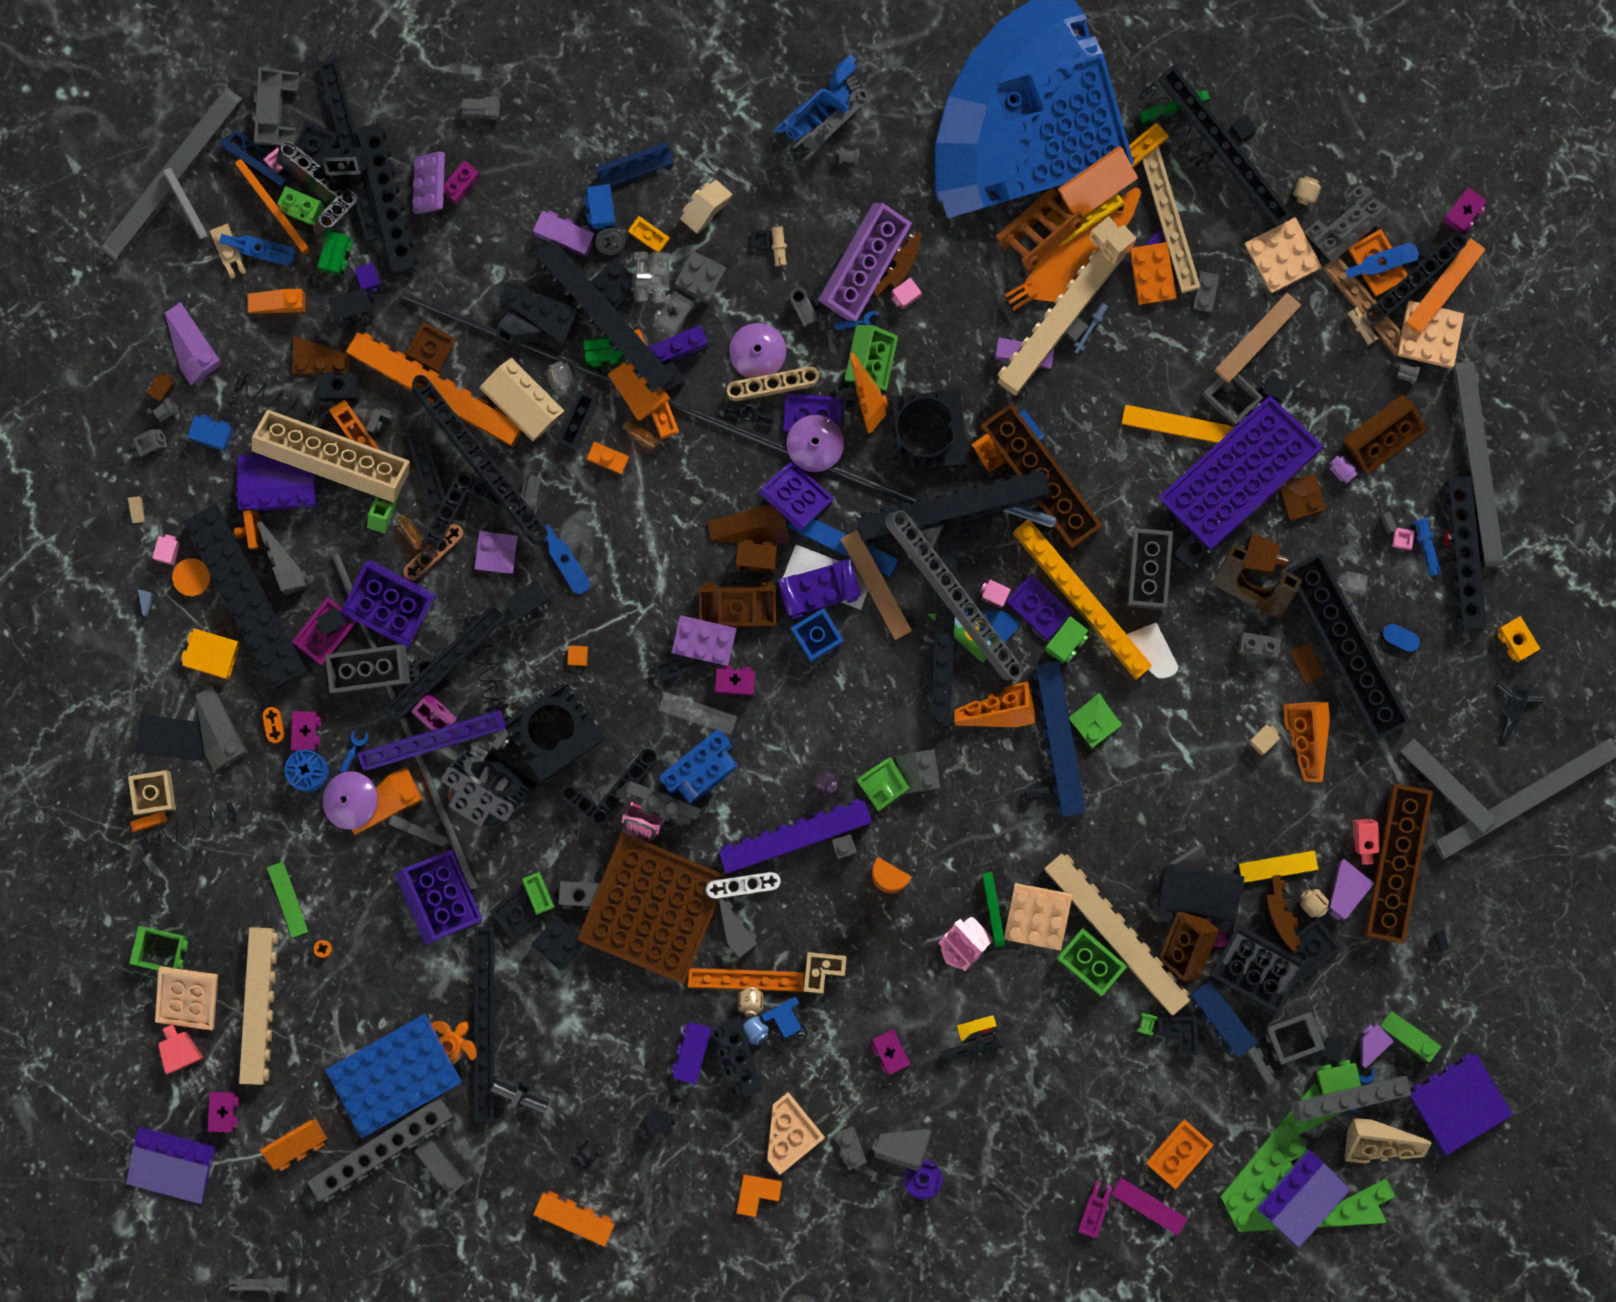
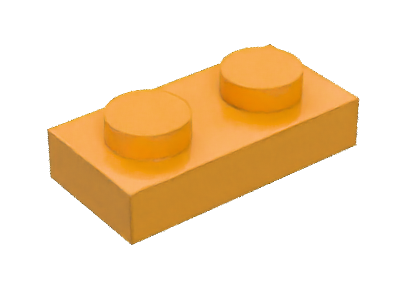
M638 216L628 230L629 234L658 254L670 240V237L640 216Z

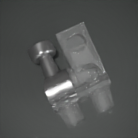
M647 252L633 253V260L637 261L636 274L631 279V292H635L636 302L648 301V293H653L654 303L665 302L666 292L669 291L670 253L653 252L649 255ZM645 261L649 263V272L645 271Z

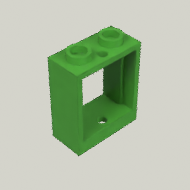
M286 186L278 201V205L285 215L311 226L315 225L318 217L325 210L321 201Z
M138 926L129 964L159 970L161 965L142 961L148 933L179 940L172 968L183 969L184 960H182L183 952L187 951L189 941H186L187 936Z

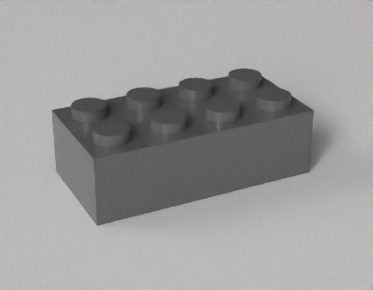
M1134 528L1132 532L1127 607L1165 610L1167 608L1173 531Z
M405 645L325 655L330 693L337 694L410 684Z

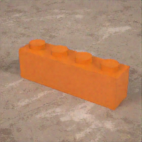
M552 1191L542 1194L533 1215L604 1247L606 1246L615 1226L612 1223V1218L603 1214L601 1217L594 1215L595 1211L585 1206L583 1209L576 1207V1202L570 1199L563 1201L558 1198V1194Z

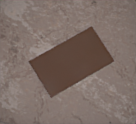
M1309 642L1290 651L1305 684L1324 676Z

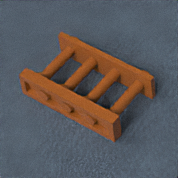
M1050 188L996 235L999 245L1004 250L1012 246L1024 257L1021 260L1028 272L1085 223L1079 210L1072 215L1059 204L1061 200L1054 188ZM1052 209L1066 219L1059 227L1045 216ZM1038 221L1052 232L1045 239H1042L1031 229ZM1023 234L1028 235L1038 244L1031 252L1017 241Z

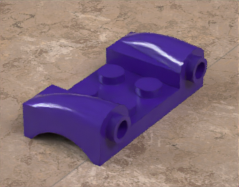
M851 559L777 580L787 617H792V619L803 617V613L840 602H856L859 600L858 597H861Z

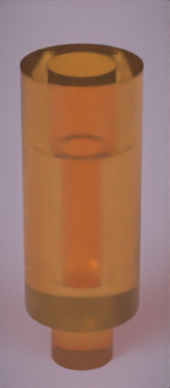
M625 422L622 427L628 431V436L651 450L655 449L660 440L635 423L631 425Z
M403 514L397 518L401 523L399 528L415 552L419 551L423 537L411 519H406Z

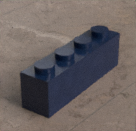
M1210 980L1190 994L1192 997L1190 1002L1196 1009H1201L1204 1013L1202 1018L1208 1025H1213L1216 1029L1213 1031L1220 1041L1222 1039L1227 1044L1225 1048L1231 1056L1240 1057L1257 1044Z

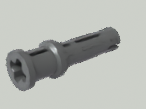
M268 1276L266 1279L229 1280V1284H237V1286H229V1291H266L272 1294L274 1291L289 1293L290 1290L289 1276L284 1278Z

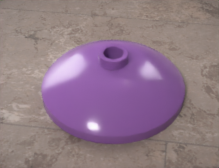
M763 323L748 324L738 330L733 336L729 348L730 360L734 368L747 378L775 374L784 364L786 345L783 337L775 328ZM760 346L761 350L759 352H756L754 350V347Z
M810 415L798 420L790 429L787 437V450L790 458L798 467L809 472H821L834 466L840 459L844 448L843 434L838 425L831 419L820 415ZM814 438L819 440V443L816 445L812 443Z
M344 772L335 776L328 783L323 795V808L327 818L335 826L342 829L352 830L367 824L375 814L378 803L374 784L368 777L358 772ZM344 797L347 798V801L345 803H343Z

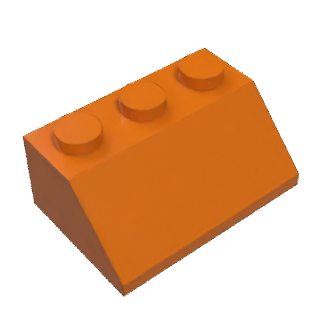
M314 1119L262 1148L260 1152L274 1170L279 1168L282 1171L291 1166L290 1161L295 1158L299 1161L308 1155L307 1151L312 1148L316 1151L323 1147L327 1137L317 1120Z

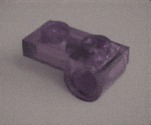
M825 769L812 783L825 796L828 794L832 795L839 787L837 786L839 782L836 776Z

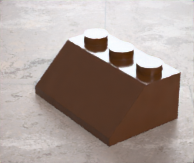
M1177 912L1159 960L1183 981L1200 978L1219 929L1206 919Z

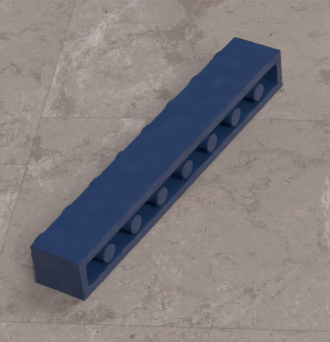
M1059 661L1039 664L1035 666V670H1032L1034 682L1037 681L1039 689H1036L1037 700H1041L1042 708H1039L1040 718L1045 721V727H1042L1044 738H1048L1049 745L1046 746L1047 757H1051L1052 764L1049 765L1050 775L1055 778V783L1052 786L1054 795H1058L1059 800L1056 803L1057 814H1061L1062 818L1085 814Z

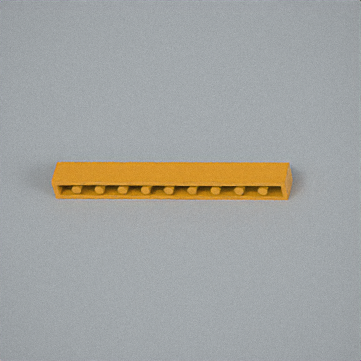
M1030 520L1025 521L1019 526L1013 535L1134 679L1137 680L1153 665Z

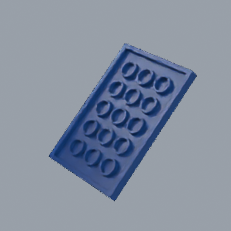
M426 1014L325 1069L361 1138L366 1137L462 1083Z

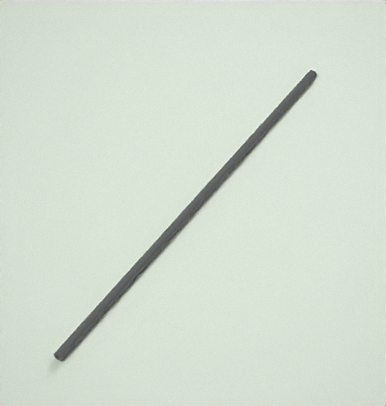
M336 553L332 555V559L349 596L353 587L340 555ZM359 623L369 648H378L370 628ZM389 686L386 689L392 701L397 696L394 686ZM403 717L400 722L406 737L414 736L407 717ZM422 754L415 756L467 884L470 891L478 887Z

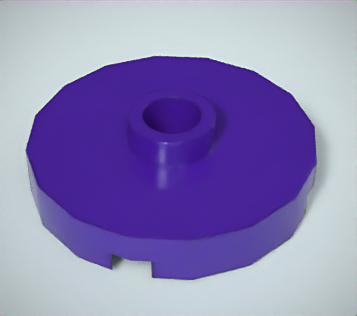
M927 1160L922 1161L919 1171L907 1168L904 1175V1185L907 1192L919 1200H928L935 1197L940 1192L943 1184V1175L940 1169L934 1163ZM925 1178L927 1182L922 1184L920 1179Z

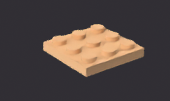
M1296 217L1244 244L1271 294L1322 268Z
M1409 300L1406 306L1397 356L1452 369L1455 364L1464 313L1440 308L1422 333L1418 334L1405 324L1420 304Z
M1015 883L1004 940L1061 950L1072 894Z
M160 966L155 1022L213 1030L218 975Z

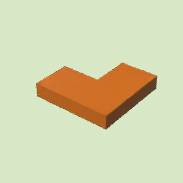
M744 1175L737 1214L756 1217L759 1198L779 1201L782 1181Z

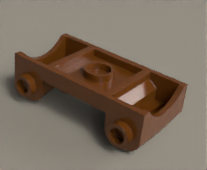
M710 581L703 582V585L699 586V620L725 626H776V585L772 584V581H760V584L756 585V587H718V585H714V582Z

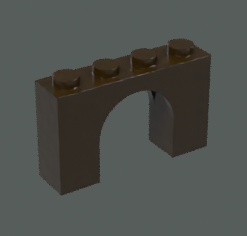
M1233 544L1211 584L1280 620L1296 594L1302 579L1285 571L1279 582L1273 587L1261 588L1253 585L1243 574V567L1251 552Z

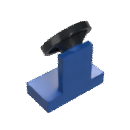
M796 997L762 1015L765 1022L772 1018L775 1019L782 1032L781 1040L789 1048L801 1046L808 1037L807 1029L803 1024L798 1023L791 1010L792 1007L799 1004ZM799 1036H804L799 1043L790 1044L792 1040H797Z

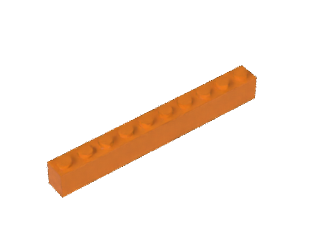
M357 332L346 351L352 358L411 391L413 379L418 375L426 376L460 419L513 448L522 430L509 417L505 416V413L500 408H491L486 400L480 397L478 400L471 396L472 393L464 388L459 390L455 387L456 384L448 379L443 381L438 378L439 374L433 370L426 371L422 369L423 365L413 360L410 362L406 360L407 356L401 352L396 351L394 353L389 350L390 347L385 343L380 342L378 344L373 341L374 338L364 332L362 335ZM417 383L415 385L418 389H424L426 387L423 383ZM433 397L427 399L434 404L437 403V400Z

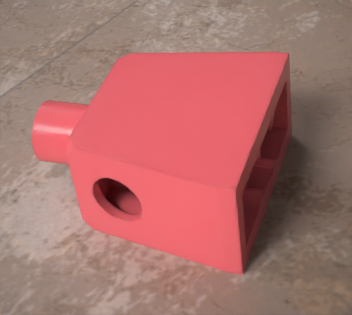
M1373 819L1353 820L1355 851L1361 854L1362 864H1374L1373 853H1379L1378 822ZM1369 841V844L1364 847L1365 842Z
M173 1025L162 1029L167 1040L159 1043V1049L166 1074L173 1073L203 1059L187 1032L177 1035Z

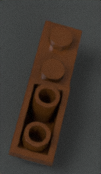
M917 232L916 235L911 234L905 241L907 244L902 249L900 247L897 249L892 259L895 267L891 266L885 272L886 277L882 281L879 280L872 293L875 299L878 300L889 287L894 290L905 281L917 258L921 239L920 232Z
M1273 875L1274 895H1267L1271 920L1285 946L1292 954H1297V948H1300L1299 936H1295L1294 929H1298L1297 917H1293L1292 912L1284 913V911H1288L1287 899H1283L1282 892H1286L1285 881L1280 879V875Z

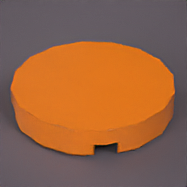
M188 558L176 565L172 580L174 587L180 593L195 597L204 593L209 587L211 575L204 562Z

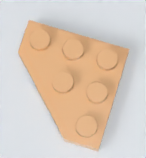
M789 1092L773 1104L768 1161L780 1175L825 1138Z

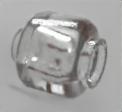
M560 361L549 365L546 376L552 388L558 387L559 390L570 387L569 383L573 381L574 377L569 364Z

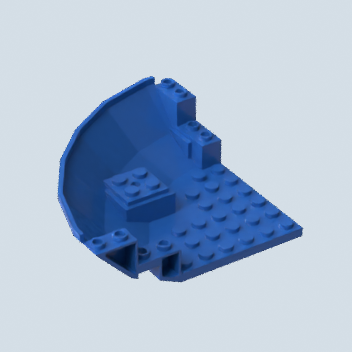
M1030 0L998 21L968 56L947 96L935 140V195L937 202L942 200L947 218L1063 185L1118 146L1122 147L1130 164H1134L1104 54L1096 37H1090L1086 23L1087 18L1074 0ZM1075 29L1079 31V36L1075 35ZM1011 96L1016 99L1014 104L1010 102ZM990 192L994 193V199L990 198Z

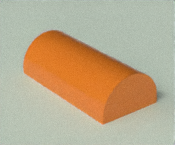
M877 857L872 868L874 884L878 889L886 893L901 891L911 879V876Z

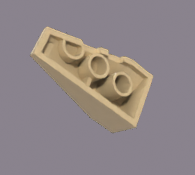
M1353 1118L1347 1130L1344 1159L1348 1162L1370 1163L1372 1159L1388 1161V1158L1399 1157L1400 1159L1425 1157L1431 1141L1374 1120Z

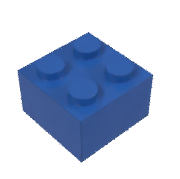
M610 184L587 187L588 193H585L584 197L586 207L590 209V212H587L589 228L593 227L594 233L601 232L604 227L611 228L613 226L617 229Z
M824 608L791 627L793 635L811 663L844 643L843 638Z

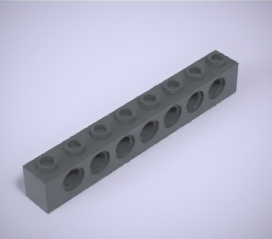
M439 1097L313 1177L307 1183L319 1202L322 1200L328 1202L336 1196L334 1194L340 1189L342 1192L353 1186L351 1182L355 1179L361 1181L367 1177L369 1170L373 1168L375 1170L380 1169L386 1165L384 1161L391 1157L394 1160L400 1156L402 1149L406 1147L408 1149L413 1148L419 1144L417 1140L424 1136L427 1139L433 1135L435 1128L439 1126L444 1128L452 1123L450 1119L454 1116L443 1098ZM430 1113L436 1116V1122L433 1125H430L426 1120ZM413 1124H417L420 1128V1132L417 1135H413L410 1132V1127ZM397 1134L403 1137V1143L400 1146H397L393 1141ZM380 1145L385 1146L387 1149L384 1156H380L377 1153V1148ZM362 1156L369 1157V1166L364 1167L361 1165L360 1160ZM347 1166L353 1169L351 1177H346L344 1174V1169ZM329 1177H334L337 1181V1185L334 1188L329 1187L327 1184Z

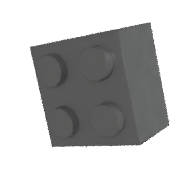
M692 250L675 282V287L710 305L727 273L726 267Z

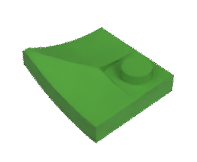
M1100 693L1069 717L1072 726L1091 749L1122 726Z
M891 757L857 779L878 811L884 809L910 789Z

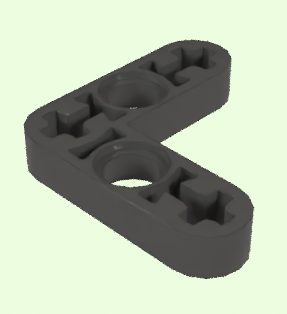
M394 815L391 816L388 823L442 847L445 846L448 839Z

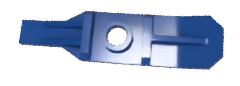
M221 234L219 243L235 247L244 255L284 265L294 262L296 252L292 246L248 235L233 237ZM255 244H259L261 246L260 251H256L254 249Z
M1412 243L1403 244L1368 256L1361 264L1345 269L1348 279L1361 274L1375 275L1414 262L1418 259L1419 253L1416 245ZM1380 259L1385 261L1384 266L1379 265L1378 261Z
M549 524L545 527L548 531L546 539L549 542L550 555L573 592L582 594L589 589L590 581L567 544L556 537ZM567 556L568 562L563 563L561 558Z

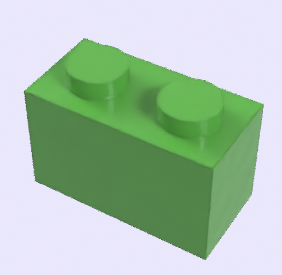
M1350 1060L1338 1062L1339 1066L1332 1068L1331 1064L1320 1066V1070L1315 1071L1321 1094L1361 1086L1356 1063H1350Z

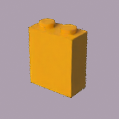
M193 629V632H190L187 638V643H189L187 651L184 650L181 657L182 665L229 680L241 643Z

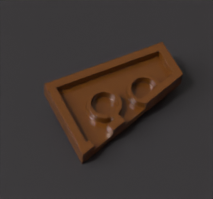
M293 336V375H323L324 372H334L335 375H342L343 372H351V356L349 354Z

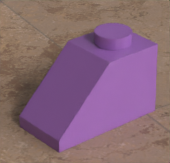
M1370 1024L1362 1031L1364 1034L1360 1038V1066L1362 1068H1366L1394 1042L1378 1024L1373 1026Z

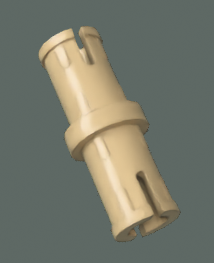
M773 227L771 230L775 266L787 265L785 254L787 245L784 243L783 227Z
M1358 307L1347 313L1356 325L1357 332L1360 331L1368 345L1378 339L1371 327L1363 322V315Z

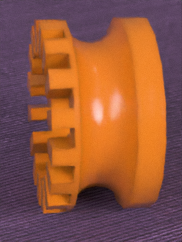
M320 940L314 945V953L318 957H328L332 952L331 944L328 941ZM320 944L328 946L325 954L318 952Z

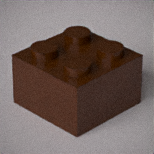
M743 540V543L738 542L736 569L775 574L777 546H773L771 542H762V545L754 544L752 540Z

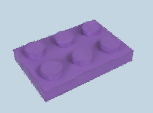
M438 151L415 157L413 213L422 214L443 209L445 153Z
M680 615L672 653L728 666L737 628Z

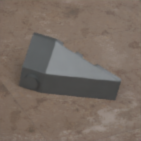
M261 521L257 522L264 544L269 549L267 552L269 559L275 565L272 568L280 590L287 596L308 588L306 582H309L306 572H302Z
M211 686L196 694L205 756L213 771H216L248 754L214 687Z

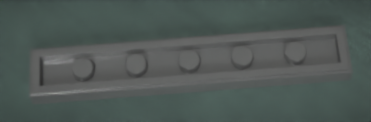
M1414 738L1400 751L1481 833L1486 832L1497 821Z

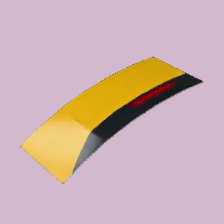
M994 1015L957 1025L961 1041L998 1031Z

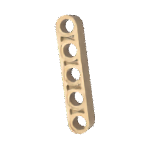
M806 367L734 381L728 385L727 395L731 401L738 402L810 388L818 383L819 373L813 367ZM813 373L816 378L813 381H808L805 379V375ZM788 377H795L797 382L790 385L786 380ZM775 380L778 382V386L770 388L767 385L768 382ZM757 384L760 388L757 392H752L749 390L750 385ZM732 388H739L741 393L737 396L730 393Z

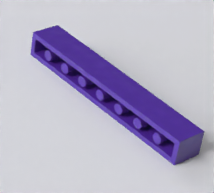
M860 799L849 802L850 806L845 808L839 805L831 808L830 813L824 814L819 812L812 815L813 819L806 821L805 818L794 821L795 825L787 827V824L776 828V832L770 834L769 831L759 833V838L753 840L750 837L742 839L739 845L733 846L731 843L722 846L719 855L726 874L872 824L865 801L860 802Z

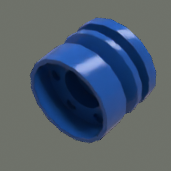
M306 749L296 751L286 761L285 776L292 786L301 791H317L328 780V764L322 756L314 751ZM308 765L310 772L304 774L302 767L306 768Z

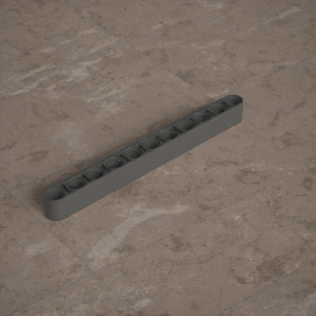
M229 88L222 92L102 246V251L116 261L123 258L174 193L162 171L171 168L179 184H181L240 109L244 101Z
M1473 361L1455 363L1453 374L1468 475L1472 477L1481 562L1483 567L1500 566L1504 564L1475 364Z
M904 511L888 514L885 519L887 528L1001 678L1006 681L1021 678L1023 675L1022 665ZM895 516L898 517L899 524H896ZM907 531L910 533V540L906 536ZM918 547L922 549V555L918 553ZM930 562L933 564V570L929 567ZM941 577L944 578L945 585L941 583ZM953 592L956 594V600L952 597ZM965 607H966L967 610H968L967 616H966L965 613H964V608H965ZM976 622L979 624V630L975 627ZM987 638L991 641L990 646L987 644ZM999 652H1000L1001 655H1002V660H1001V661H1000L999 658H998ZM1010 668L1013 669V675L1010 674Z
M1612 738L1605 740L1490 808L1488 811L1497 821L1486 832L1481 833L1468 821L1432 844L1442 860L1616 758V744Z

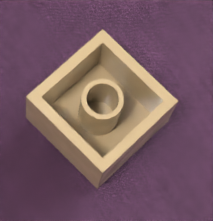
M166 770L128 776L133 815L141 816L176 810L171 772Z

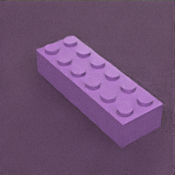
M873 203L818 301L846 320L857 321L912 223L884 203Z

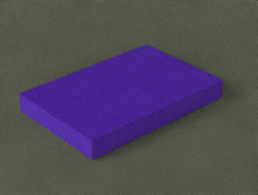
M786 393L783 432H789L798 420L810 415L827 417L835 422L841 430L843 398L837 400L836 397Z
M1032 574L1005 601L1046 641L1073 614L1063 602Z

